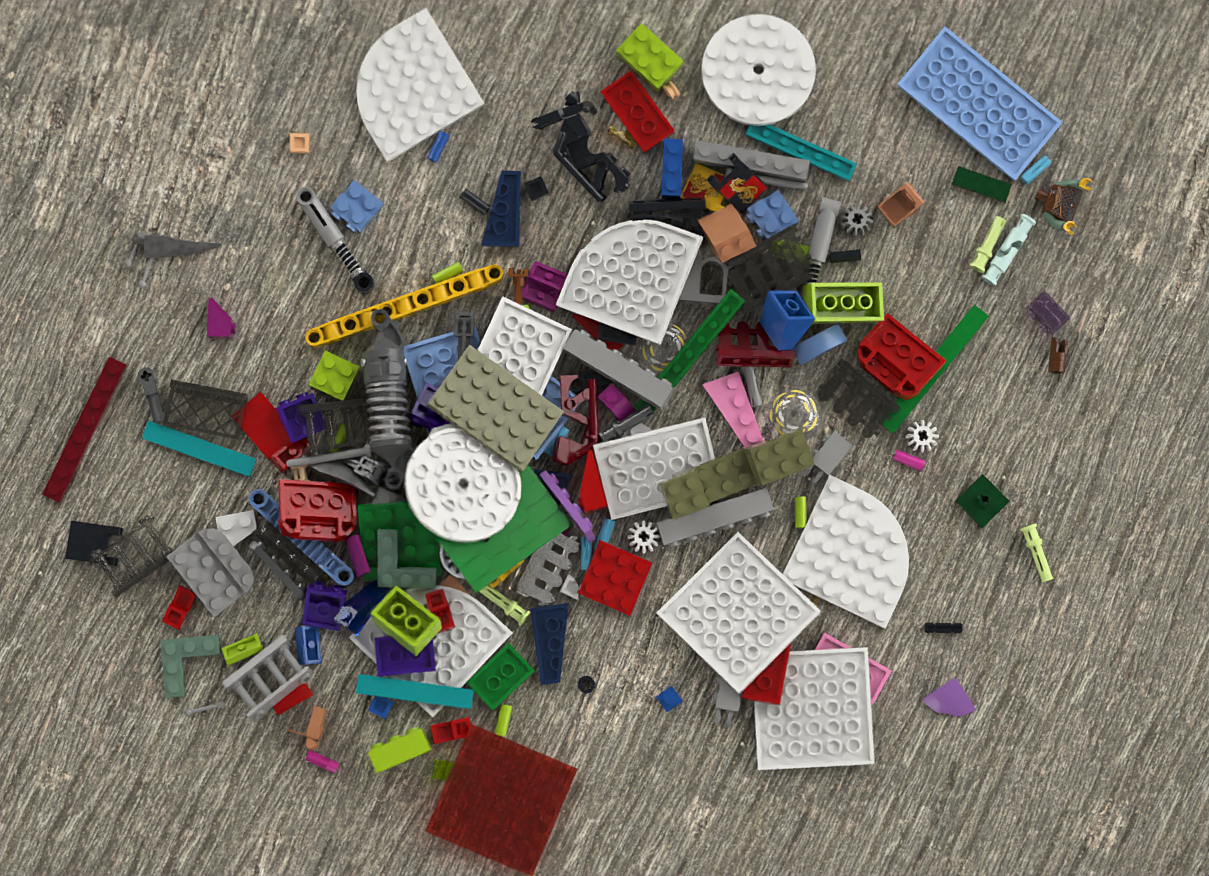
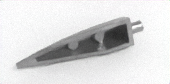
M163 235L135 237V244L144 245L145 258L184 256L222 246V243L193 242Z
M318 447L311 456L328 454L329 452ZM303 454L301 458L310 456ZM340 460L307 465L309 469L325 478L353 486L374 498L376 496L369 486Z

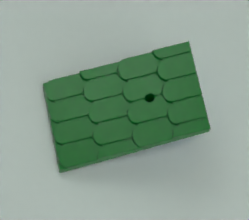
M529 465L526 466L522 473L519 471L521 494L514 515L500 531L489 537L488 542H483V540L474 542L452 541L432 532L476 593L573 525Z

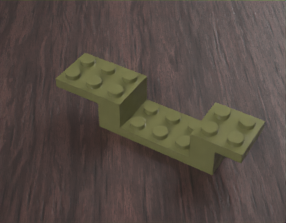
M800 428L767 442H756L672 475V479L659 484L672 520H676L709 507L710 502L756 484H768L811 467L815 463L803 429Z

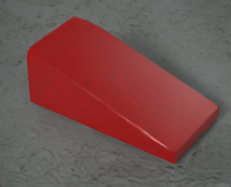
M306 438L293 443L289 442L273 454L270 460L283 474L290 468L287 467L286 462L288 460L301 458L303 454H307L313 447Z

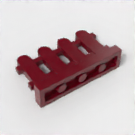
M744 321L739 322L736 329L730 328L729 323H727L718 334L719 344H716V351H718L715 359L716 366L792 367L795 358L794 351L777 350L775 346H769L768 334L764 331L760 322L756 324L755 329H749L748 324ZM731 335H737L738 345H732ZM750 336H756L757 345H750Z

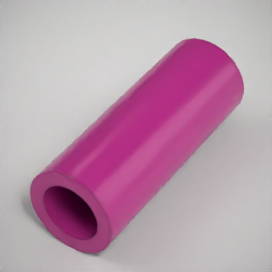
M898 449L893 457V460L919 471H922L926 462Z

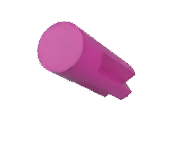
M309 750L305 759L334 774L340 763L312 750Z

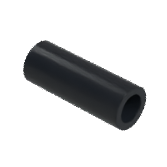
M465 189L460 195L462 200L482 215H485L491 207L468 189Z
M860 249L829 253L830 263L861 261Z

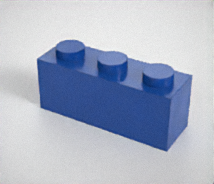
M664 138L661 199H679L681 196L683 139Z

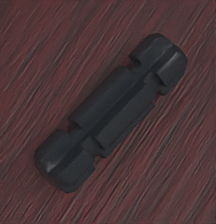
M927 622L924 625L925 633L954 632L960 634L963 628L962 623L933 624V622Z

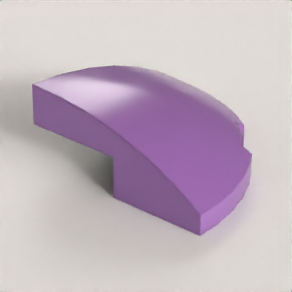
M955 677L922 699L929 708L940 714L962 716L976 710Z

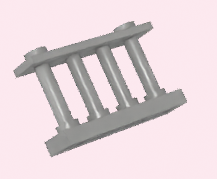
M281 635L222 682L231 693L234 691L238 692L251 711L246 716L253 722L261 719L266 711L300 684L308 682L314 674L308 666L303 669L290 653L289 647L292 646V643L285 635ZM279 655H283L297 673L288 681L274 664V659ZM264 667H268L281 685L273 693L258 675L259 671ZM249 679L255 682L266 697L258 705H256L243 687L244 683Z

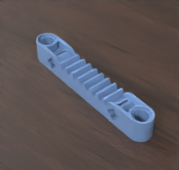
M257 489L252 491L249 495V503L281 532L278 525L279 504L263 490ZM261 494L264 496V502L258 505L254 500L257 495ZM287 537L338 584L350 586L354 582L355 574L353 570L321 541ZM343 571H348L350 574L349 580L341 581L340 574Z

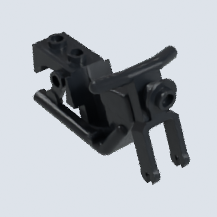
M572 91L565 97V106L567 107L531 120V123L538 124L533 126V128L539 130L563 121L553 154L597 202L602 203L607 199L601 191L604 189V182L608 171H611L616 181L613 190L615 193L620 191L623 193L630 187V172L624 166L620 168L615 163L618 160L612 153L600 152L592 154L589 151L588 140L592 136V131L579 113L590 112L592 115H596L597 109L590 101L581 102L579 92L574 93ZM596 164L597 170L594 179L591 181L582 169Z

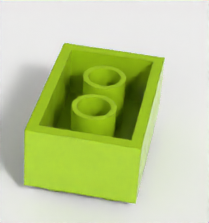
M643 23L616 50V56L657 93L681 69L684 62Z
M397 585L371 612L373 623L415 656L442 629L441 621L438 617Z
M416 726L407 730V735L401 737L400 734L388 738L389 742L384 745L382 742L370 746L371 750L367 752L376 773L383 772L431 751L432 748L424 729H419Z

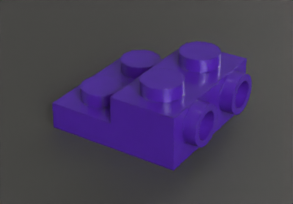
M426 382L408 419L411 420V424L415 427L420 428L423 426L429 429L428 432L430 433L432 428L448 425L449 421L426 406L438 389V387Z
M307 392L297 395V399L290 402L287 399L279 402V407L275 408L291 443L327 429L313 393L308 395Z
M318 581L309 584L306 592L302 625L340 631L347 590H343V587L340 585H332V588L326 587L324 583Z

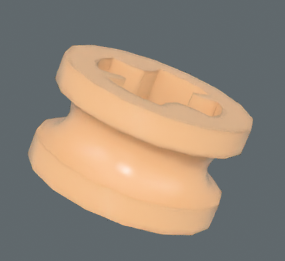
M669 81V84L667 86L664 85L663 89L668 97L673 100L674 96H679L680 93L673 82Z

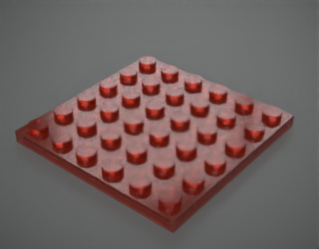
M470 723L425 832L519 872L533 876L578 769Z

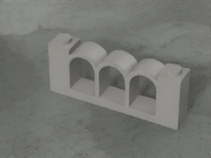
M697 253L679 297V302L717 306L726 295L729 270L735 266H741L747 269L750 276L748 298L742 297L746 302L741 308L763 309L766 299L753 298L755 273L763 268L770 269L776 275L775 291L796 290L798 264H793L794 261L782 260V263L779 262L778 266L766 261L760 262L753 268L747 261L737 259L731 261L726 266L724 262L721 263L716 257H708L702 261V256H698L699 253ZM716 264L722 269V296L699 294L701 270L704 266Z

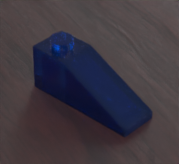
M372 581L344 603L334 620L344 629L358 636L370 619L371 612L384 599L390 588L378 587V581Z

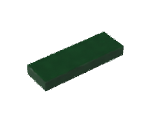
M960 166L957 167L951 184L1006 203L1012 186L1010 183Z

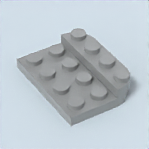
M214 528L202 529L196 532L166 556L213 617L217 616L244 593H247L254 581L249 565L227 537Z

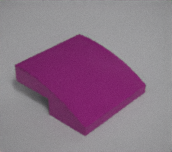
M535 261L522 290V300L555 313L557 309L556 303L568 274Z
M358 534L350 537L345 541V545L356 578H360L371 572Z

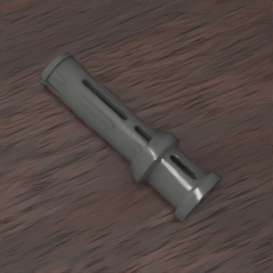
M647 404L619 422L614 421L610 427L603 431L599 430L598 433L603 442L614 440L617 437L621 438L624 432L655 415L651 406Z

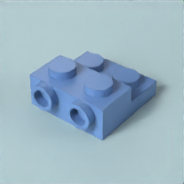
M353 180L345 192L341 193L332 204L330 210L334 218L338 221L342 219L347 223L346 227L354 233L358 231L361 234L383 207L384 203Z
M779 190L761 199L746 210V218L751 225L753 223L756 225L758 236L761 240L765 239L767 243L799 222Z

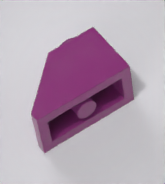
M209 298L208 338L232 339V334H236V323H233L232 318L213 298Z
M613 384L609 385L598 396V400L619 421L636 412L635 408Z

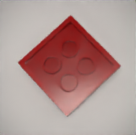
M599 540L577 593L631 616L652 562Z

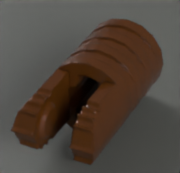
M1052 337L1048 372L1056 374L1065 373L1068 340L1063 339L1059 348V340L1056 337Z

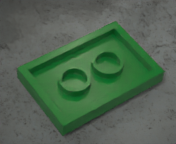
M508 643L466 683L494 710L535 670Z

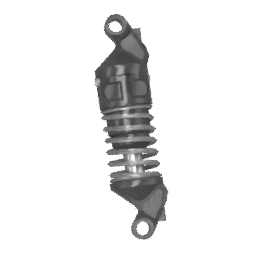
M377 309L371 315V322L379 332V336L362 353L361 366H363L364 386L367 389L365 392L369 394V399L366 402L370 403L371 406L367 411L373 412V417H369L367 420L370 422L381 421V425L370 426L368 429L370 431L382 430V434L369 437L371 439L369 442L370 450L391 465L385 482L390 490L395 491L402 487L408 463L415 452L411 438L405 435L411 429L404 426L410 421L407 417H404L409 412L408 409L404 408L408 403L404 399L407 392L403 389L407 384L405 368L407 361L404 357L405 340L400 332V322L392 321L386 311ZM377 315L385 317V321L381 324L376 323L374 319ZM397 419L405 420L404 422L397 424ZM397 429H405L406 431L398 433ZM392 476H396L400 482L393 486L389 483V479Z

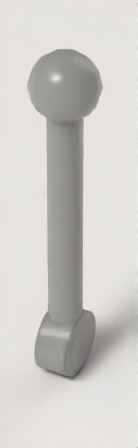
M144 231L138 233L139 237L146 235ZM135 244L128 260L124 262V265L126 267H130L132 265L131 261L139 247V244Z
M153 258L148 260L142 281L139 282L140 288L146 286L145 281Z
M218 702L214 705L196 709L187 708L185 714L190 716L192 713L214 708L220 709L225 707L224 702Z

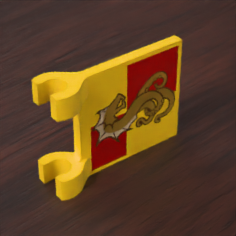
M695 163L680 198L705 197L706 209L715 212L724 208V206H721L724 197L707 181L713 175L721 182L724 179V174Z

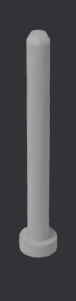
M726 167L724 178L733 171L732 167ZM757 175L765 184L806 190L808 184L804 182Z
M365 444V448L292 459L286 463L287 467L291 468L364 455L369 458L372 457L370 444Z

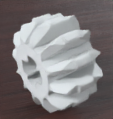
M924 420L920 421V427L917 422H914V428L909 427L907 429L912 434L906 435L907 439H912L907 443L908 446L914 443L913 451L920 447V453L924 452V446L928 451H931L930 444L933 446L937 445L936 441L932 439L939 438V435L933 434L937 428L930 429L931 422L924 426ZM924 432L925 438H927L926 441L925 439L920 441L918 433Z
M642 521V527L636 522L634 525L637 530L629 529L634 534L627 536L628 539H634L629 545L631 547L637 544L636 552L642 547V553L645 554L646 547H648L650 552L653 551L650 544L658 546L659 543L653 539H660V535H653V533L658 531V528L656 527L651 530L652 522L649 523L648 527H645V521ZM641 532H646L649 540L646 539V542H642L638 535H641Z

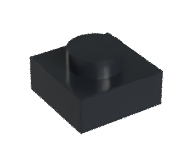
M542 176L524 183L531 202L549 195Z

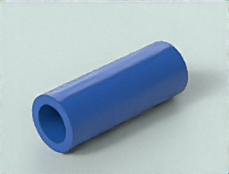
M439 131L427 156L428 160L437 163L450 137L449 134Z

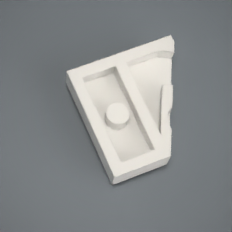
M254 510L216 517L217 529L227 537L233 546L239 544L247 536L258 530Z

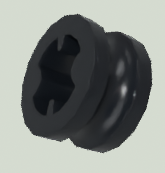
M583 676L578 681V688L583 693H591L595 689V681L590 676ZM585 679L590 680L589 683L592 685L588 690H584V686L581 685L583 680L586 682Z

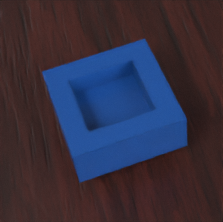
M672 685L656 696L666 712L682 702V699Z
M375 696L368 711L386 719L394 702L386 697Z

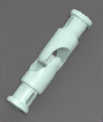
M1025 214L1021 215L1019 223L1016 227L1012 228L1003 245L992 259L990 268L981 277L985 282L996 286V281L1002 273H1005L1028 237L1027 233L1036 224L1034 219Z

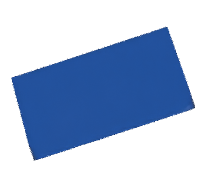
M295 627L297 656L300 666L322 663L318 627Z

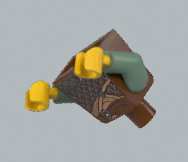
M1083 178L1082 180L1070 179L1053 184L1049 192L1041 189L1037 190L1034 199L1044 203L1042 213H1044L1045 219L1053 228L1062 231L1066 230L1069 235L1074 234L1069 229L1071 227L1077 228L1072 220L1083 193L1081 189L1091 191L1092 188L1087 187L1086 184L1088 182L1092 183V180L1089 178Z

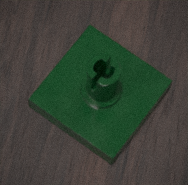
M983 474L955 500L981 528L1010 502Z

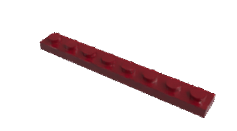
M111 357L108 358L42 495L61 503L128 365Z

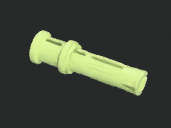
M995 216L983 244L977 248V254L973 262L969 264L971 269L980 273L985 272L984 268L988 260L992 258L993 247L1006 220Z
M1035 523L1020 530L1024 533L1027 541L1026 547L1030 548L1042 580L1041 582H1046L1054 578L1041 546L1043 541L1039 538L1036 530L1037 524Z
M490 585L479 591L505 610L506 616L510 615L518 621L520 626L531 613L529 610L525 611L517 605L518 602L510 601L494 588L492 589Z

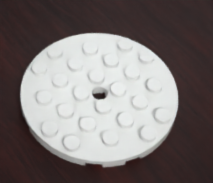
M761 14L747 15L734 19L720 28L709 41L702 61L703 85L711 102L730 119L754 126L775 124L795 114L807 101L814 85L816 73L814 54L803 34L787 21ZM760 65L763 67L764 72L756 74L753 68Z
M449 428L431 435L415 450L406 469L405 490L412 511L426 528L445 539L458 542H474L496 534L509 522L520 500L521 481L519 471L459 428ZM460 480L466 481L468 488L465 490L460 488L458 482Z

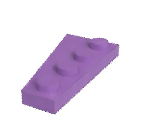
M546 470L540 474L541 479L554 497L561 502L560 504L566 513L572 516L571 518L578 529H582L586 540L590 544L595 540L591 530L593 525L587 517L582 518L579 514L582 511L576 503L572 504L569 501L570 495L565 488H559L557 485L559 481L553 473L549 475Z

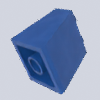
M797 290L769 291L763 307L760 324L777 350H792L814 322L815 317Z

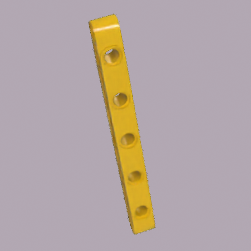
M495 264L476 269L310 329L305 335L306 342L312 348H319L375 329L371 322V315L377 309H391L392 314L390 318L392 321H398L482 291L500 283L504 277L503 270L499 265ZM498 270L500 276L497 279L491 278L489 276L491 271ZM462 283L464 289L457 292L454 290V285ZM420 296L428 297L426 304L418 303ZM377 315L374 320L376 323L381 324L385 321V317ZM354 321L356 323L355 328L347 330V322ZM313 334L320 336L319 341L316 343L310 342V337Z

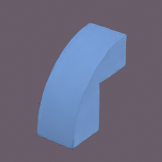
M836 324L803 341L792 350L800 365H803L826 351L847 341V338L839 324Z

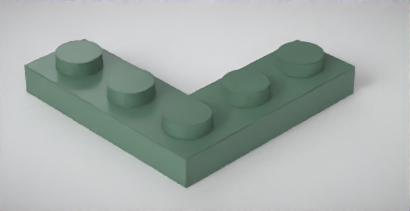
M378 529V587H395L397 585L400 588L436 589V568L398 567V530Z
M219 635L161 640L165 698L185 696L182 658L221 654Z

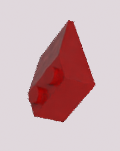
M592 450L588 451L580 490L581 498L577 499L579 508L585 512V515L608 509Z

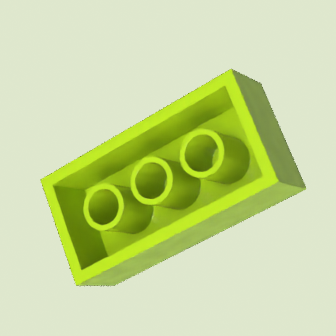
M882 282L809 283L802 286L803 301L815 317L812 324L877 323L884 321Z

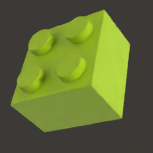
M325 350L309 386L338 401L346 403L361 368Z

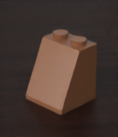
M732 204L698 220L712 254L721 263L756 247L748 227Z

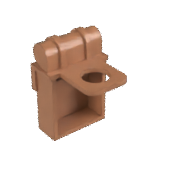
M907 182L879 204L877 209L889 224L895 228L907 217L909 218L925 201L915 191L914 187Z
M314 706L306 734L290 729L287 731L306 736V747L309 750H316L319 746L317 740L321 741L324 734V724L328 710Z

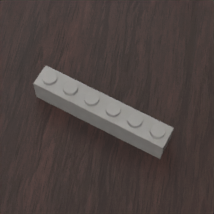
M697 140L693 163L723 169L732 167V170H734L736 167L728 159L734 153L757 175L804 183L807 180L809 160Z
M576 329L563 347L564 353L659 410H663L674 392L669 381L663 378L662 380L656 378V374L649 369L644 371L639 368V364L636 361L624 359L622 353L615 349L613 351L606 348L607 345L598 339L594 341L590 338L591 335L584 330H580V332Z
M764 488L709 506L676 520L671 518L659 522L656 525L663 546L668 545V548L678 546L679 541L686 539L687 542L698 539L697 535L705 534V536L715 534V530L723 528L724 531L734 528V524L741 522L742 525L753 521V517L759 516L762 519L771 516L770 512L774 508L768 490Z

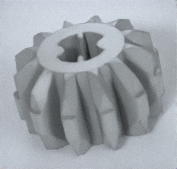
M857 204L856 209L853 205H850V211L845 209L843 213L846 216H841L840 219L845 221L841 225L842 228L849 227L846 233L849 234L853 230L854 237L857 236L858 231L863 236L865 234L864 230L869 231L871 229L869 225L873 224V220L867 219L872 216V213H865L868 209L866 206L863 210H860V204ZM855 216H857V219L861 218L859 224H856L857 222L853 223Z

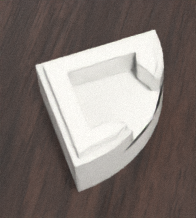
M568 574L560 592L578 600L579 594L577 591L579 587L571 575Z

